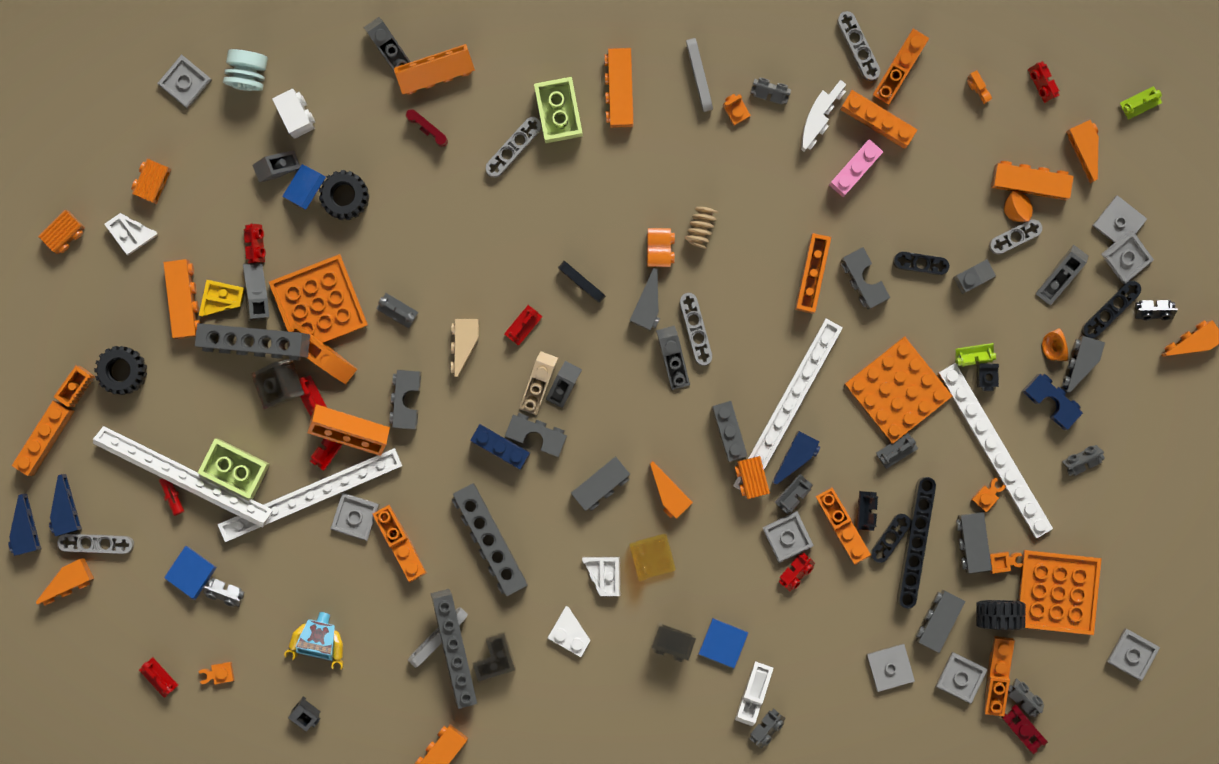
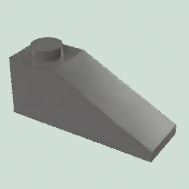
M1073 245L1038 289L1036 295L1049 305H1052L1084 267L1089 256Z
M655 268L630 318V322L649 331L652 327L656 328L660 320L657 317L659 313L658 275Z

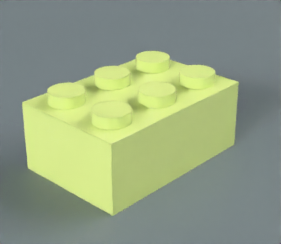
M572 77L535 83L534 87L545 144L583 137Z
M214 439L198 474L244 497L253 499L270 464L227 442Z

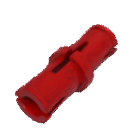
M163 478L160 479L159 483L165 494L164 499L168 501L173 516L185 512L178 497L180 494L175 490L173 483ZM168 488L170 489V491H171V493H172V496H173V498H174V500H175V504L173 503V500H172V498H171V496H170V493H169V491H168Z

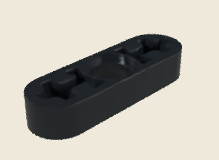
M899 252L893 259V263L898 269L933 275H943L948 272L950 267L948 260L945 258L910 252ZM903 255L904 259L912 260L911 256H913V268L909 267L911 263H904L902 266L897 259ZM923 258L926 260L927 265L924 269L917 267V259ZM930 259L933 260L932 264H939L941 261L945 268L941 272L938 271L937 267H931V270H928L931 265Z
M563 261L558 266L561 272L598 303H601L606 297L566 261Z
M906 514L895 515L871 549L870 554L874 561L878 563L885 562L909 529L911 520ZM904 517V522L906 523V526H900L898 530L901 531V533L899 535L898 532L892 530L891 527L893 526L894 528H896L899 524L897 522V519H902ZM890 532L896 536V540L892 544L887 543L885 540V536ZM882 541L883 544L891 548L889 551L885 548L883 551L884 557L877 559L875 551L882 549L883 546L880 545Z

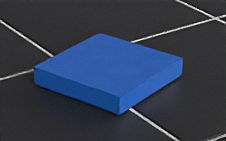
M302 164L282 197L306 210L326 177Z
M185 546L164 578L196 600L217 567L190 547Z
M712 618L698 654L735 668L748 632Z

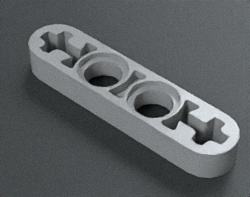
M848 11L841 13L837 21L838 26L863 77L867 81L876 80L880 75V67L855 16ZM844 16L847 19H851V21L849 22L851 28L855 26V28L851 29L848 33H846L845 31L848 30V25L846 23H842ZM857 33L860 36V41L857 43L851 42L850 34ZM860 50L867 51L868 58L866 60L859 59L858 52ZM870 60L872 61L869 64L870 68L876 70L873 77L871 74L867 75L869 70L867 65L862 66V64H866Z
M696 38L686 40L703 112L713 110Z
M536 117L526 119L488 161L486 172L489 176L499 177L541 131L539 119ZM529 122H537V129H531L529 135L532 136L528 138L527 134L524 133L522 129H525V131H527L529 129ZM516 136H524L526 139L525 143L517 145L515 143ZM506 149L513 152L512 158L508 160L502 157V152ZM497 157L506 163L505 166L502 163L498 166L499 172H490V165L495 166L499 162L496 160Z
M685 293L680 299V306L695 360L699 365L704 366L711 362L712 352L697 298L692 293ZM687 296L694 300L691 306L692 309L696 307L697 311L685 313V310H689L688 305L683 303ZM690 315L698 316L699 323L697 325L689 324L688 317ZM696 333H701L704 336V341L701 344L693 341V336ZM707 345V348H703L704 353L709 355L706 359L707 362L698 359L701 352L700 349L696 351L695 347Z
M64 534L59 537L57 542L58 547L62 551L124 554L131 552L134 548V541L128 536ZM68 537L69 541H77L78 549L75 548L76 545L74 544L68 545V548H66L63 540H66ZM84 538L91 540V546L88 549L82 547L81 542ZM103 539L110 541L111 545L107 550L101 547L100 543ZM124 539L126 543H129V547H126L125 550L122 546L115 547V543H122Z
M461 607L456 609L459 625L468 615ZM439 628L409 657L408 661L415 668L442 643Z

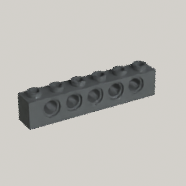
M197 323L195 346L202 347V351L213 352L214 349H219V353L231 354V350L236 351L237 355L248 356V352H254V356L265 357L266 354H271V358L283 359V355L289 356V360L300 361L301 357L308 358L310 334ZM219 335V341L217 343L216 337ZM236 337L237 341L233 344V339ZM252 339H254L253 346L250 344ZM269 340H271V347H270V348H268V342H269ZM289 342V347L286 350L285 345Z
M475 483L453 493L454 498L452 501L456 509H461L463 513L461 518L465 526H470L472 530L470 535L474 543H479L481 547L479 552L483 560H488L490 564L488 569L492 577H497L499 581L497 586L501 594L505 593L506 596H509L527 586L528 583ZM468 501H473L476 504V509L473 512H469L466 509ZM477 518H482L485 521V526L482 529H478L474 524ZM486 535H491L494 538L493 545L488 546L484 543L483 539ZM495 552H500L503 555L502 562L497 563L493 560L492 556ZM509 569L512 572L511 579H504L501 575L502 570Z
M450 589L430 593L458 709L475 705L477 700Z

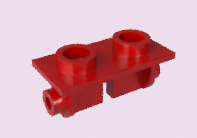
M1042 61L1027 69L1044 103L1060 96V90L1054 79L1051 81L1047 79L1052 76L1047 64H1044Z
M253 223L245 225V229H243L245 243L251 242V246H245L248 264L256 262L265 263L266 252L264 249L262 225Z
M527 305L504 335L519 346L543 316Z
M311 375L305 378L302 377L293 383L310 417L316 404L327 407Z
M323 439L321 444L325 447L322 449L318 446L311 455L310 462L324 471L343 444Z
M805 553L799 554L791 563L795 571L793 572L788 567L779 577L781 579L778 582L790 592L792 589L795 590L800 585V580L805 575L811 573L815 562Z
M154 657L145 662L139 669L142 675L164 698L178 686L177 682Z

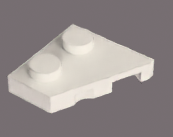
M121 213L105 223L106 228L127 256L158 236L156 231L129 219V217Z
M582 557V561L585 563L599 595L620 596V557Z
M566 606L549 634L548 639L581 657L590 639L570 608Z

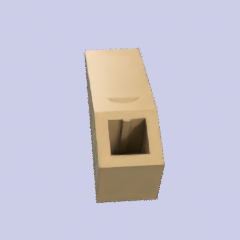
M455 319V323H452L451 332L452 335H455V342L451 343V354H455V362L451 361V373H454V377L460 376L479 340V319Z
M540 351L519 409L534 415L538 414L558 357Z

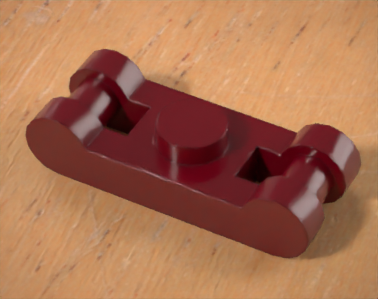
M410 109L406 112L408 121L420 125L419 130L426 136L432 135L439 147L447 146L448 139L440 130L415 110Z
M1015 704L1011 708L1012 710L1008 714L1005 713L1004 717L1001 716V718L1028 750L1035 755L1038 752L1037 749L1042 745L1045 746L1048 741ZM1018 716L1020 720L1014 724L1012 720ZM1034 735L1037 740L1031 744L1029 739Z

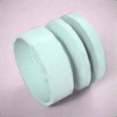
M229 49L226 63L233 66L234 69H226L224 71L226 75L232 77H224L223 83L244 91L263 90L264 85L256 81H264L265 77L258 74L257 71L266 70L268 57L251 51Z

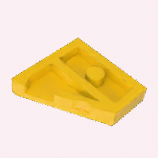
M206 279L199 316L241 307L245 288Z

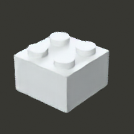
M291 89L272 98L289 134L294 139L315 129L313 125L315 119L312 113L305 109L307 103L300 92L296 93L294 89Z

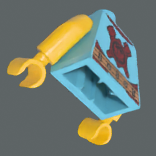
M319 612L317 621L308 620L306 624L298 627L292 634L289 649L284 653L285 658L289 652H292V660H294L298 653L331 660V668L333 670L334 664L339 663L341 665L340 670H342L343 643L339 632L335 631V626L328 624L330 615L325 612Z

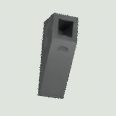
M380 17L363 27L393 71L395 67L411 62Z
M262 263L243 264L248 321L268 320L270 317Z
M675 325L656 330L671 389L689 386L690 382Z
M1085 336L1075 340L1073 345L1075 353L1068 363L1069 374L1065 376L1062 387H1065L1064 391L1066 393L1071 392L1099 363L1105 342Z

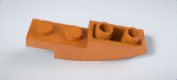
M914 28L912 29L874 91L873 95L890 104L928 42L929 37Z
M296 322L288 331L310 334ZM310 334L308 359L339 381L347 384L357 371V368L328 345H324Z
M833 487L817 495L816 499L853 564L856 565L870 557L871 554L853 525L850 516Z
M387 505L373 513L407 580L412 582L427 574L419 559L420 557L391 506Z
M994 636L993 648L989 658L984 713L987 715L1003 717L1005 715L1010 683L1009 674L1015 643L1014 638Z

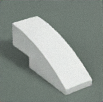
M755 661L735 717L736 721L750 726L756 723L773 672L772 667Z

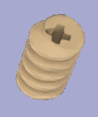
M695 207V211L699 214H693L692 217L696 221L690 222L693 228H689L687 232L691 236H685V239L694 246L707 249L703 245V242H709L705 235L712 234L707 229L714 228L710 221H716L717 218L713 216V213L719 212L707 207Z

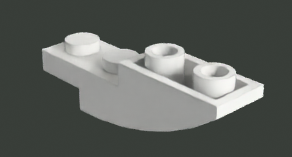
M842 80L838 82L829 95L822 90L813 104L803 129L801 150L803 152L807 148L811 150L817 142L815 137L819 133L822 135L829 127L826 124L829 119L824 116V113L828 115L834 108L832 103L835 99L840 100L845 94L844 88L846 84Z

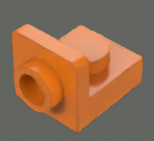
M732 94L725 99L726 102L723 104V108L734 126L751 117L742 101L741 94L737 96Z

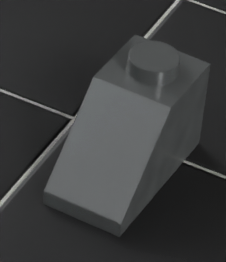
M294 150L266 156L252 165L259 183L279 178L300 168Z
M987 259L953 278L963 294L994 278L996 275Z
M565 361L545 400L563 408L582 369Z

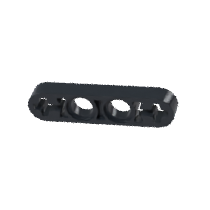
M1129 281L1124 284L1082 326V334L1088 338L1099 336L1140 295L1141 285L1136 281ZM1128 286H1135V294L1131 293L1127 298L1121 294V292L1126 294L1130 290ZM1115 298H1121L1123 300V306L1121 308H1116L1114 306L1113 302ZM1102 311H1107L1110 315V319L1107 322H1103L1100 319ZM1096 323L1100 324L1094 329L1095 334H1088V326H1094Z

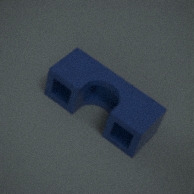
M1037 374L1022 392L1035 404H1039L1046 397L1052 398L1056 403V410L1050 418L1063 430H1068L1083 414L1080 410L1081 406L1074 400L1070 401L1065 397L1067 393L1060 387L1056 388L1051 384L1053 381L1046 374Z
M479 424L470 440L520 470L530 455V452Z

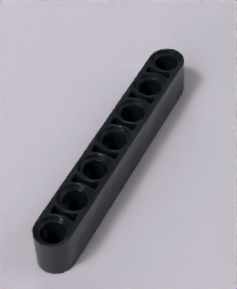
M922 477L916 483L910 518L911 525L908 530L897 594L898 604L906 609L914 607L918 597L936 491V483L930 477ZM928 480L931 484L928 491L922 489V482ZM925 499L928 504L924 510H921L918 506L919 501ZM918 518L924 520V526L921 529L915 526ZM915 537H919L921 540V545L917 548H914L912 545V540ZM912 556H916L918 559V563L914 567L909 565V559ZM912 575L915 581L912 585L908 586L905 579L907 576ZM909 594L911 602L905 605L902 602V598L904 595Z

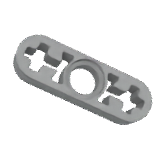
M1030 220L993 238L989 243V248L994 254H1002L1038 236L1042 232V225L1038 220ZM1030 224H1032V226H1037L1035 234L1033 231L1025 234L1023 231L1029 229ZM1012 232H1018L1021 235L1019 242L1011 240ZM996 240L999 243L1004 240H1007L1008 243L1001 246L1002 250H1000L999 248H994V245H996Z

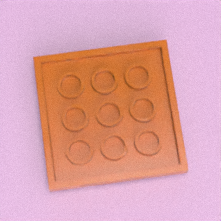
M341 254L269 281L287 331L296 322L319 341L325 343L368 326Z
M905 336L845 383V386L892 444L952 397L951 393Z
M1023 550V566L1018 601L1026 604L1025 628L1094 635L1102 558Z

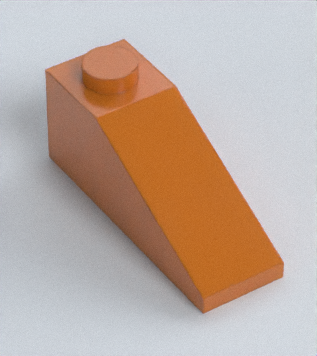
M1088 120L1066 131V134L1089 182L1092 183L1098 180L1099 137L1097 133L1099 131L1096 124Z
M652 461L650 466L662 504L665 506L663 511L670 518L674 516L677 519L693 502Z

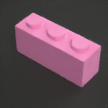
M869 139L832 180L829 186L844 197L883 151Z

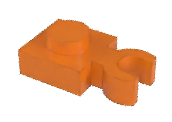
M976 70L970 73L968 76L969 80H967L969 87L979 94L983 104L991 101L992 96L986 89V85L979 72Z
M993 478L990 481L989 488L983 485L971 499L984 512H987L999 499L995 494L1005 489L1004 484L1000 488L995 487L997 478Z
M1009 552L990 554L992 567L990 573L1011 571L1010 565L1022 567L1023 563H1016L1015 561L1016 557L1022 556V553L1015 552L1010 557Z
M232 662L211 665L212 671L208 669L198 671L199 674L205 673L207 675L206 680L200 681L201 684H206L211 679L214 680V684L235 680Z

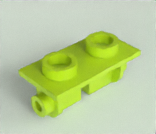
M1153 86L1120 102V105L1129 120L1161 104L1160 97H1162L1160 90L1156 91Z
M994 343L955 349V363L958 366L974 365L976 361H979L980 364L993 363L996 360Z

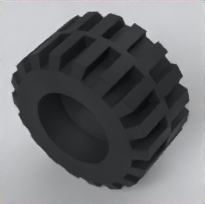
M341 170V172L335 171L331 176H326L327 179L323 181L322 187L319 188V200L326 212L339 220H352L351 218L359 217V214L365 211V206H368L369 190L365 182L357 174L351 171L346 172L345 170ZM341 185H350L355 191L354 200L347 206H339L333 199L335 190Z
M123 346L108 348L104 350V354L101 353L99 355L100 360H96L97 368H94V372L97 373V376L95 378L100 382L99 385L105 388L107 392L119 395L134 393V390L140 388V384H144V377H147L145 372L147 365L144 364V358L140 356L139 352ZM120 359L126 360L130 365V375L123 382L116 381L112 376V366Z
M981 600L976 602L977 627L996 630H1019L1025 628V603L1011 600Z

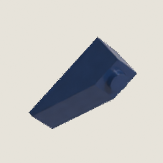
M797 431L772 483L778 484L809 461L812 456L816 457L820 450V446H818L820 441Z
M61 474L57 477L50 514L51 522H49V527L55 536H61L82 529L66 474Z
M20 494L17 499L9 536L10 542H8L10 552L14 556L41 549L28 494Z

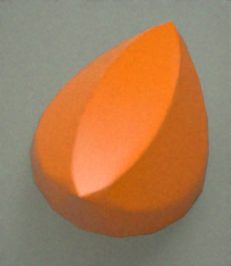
M1012 191L1004 203L1005 215L1014 222H1028L1031 219L1033 208L1031 201L1025 194L1019 191Z
M1058 328L1046 334L1042 342L1045 356L1055 361H1068V347L1062 330Z

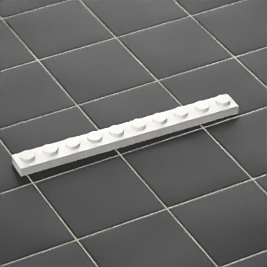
M828 319L824 320L748 459L760 456L763 468L765 469L843 327ZM738 477L733 485L739 490V485L742 484L741 477Z
M954 363L938 372L1034 537L1038 538L1052 530L1053 527L957 364Z
M104 426L93 439V444L262 528L272 515V509L244 497Z
M396 449L382 453L381 456H375L264 504V506L273 510L265 525L403 466ZM240 516L218 524L225 542L260 528V526Z

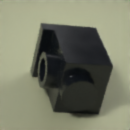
M977 364V387H982V391H994V387H999V364ZM987 374L992 375L991 381L986 379Z
M303 696L291 710L288 718L307 732L311 726L314 728L321 719L319 717L321 711L307 702Z

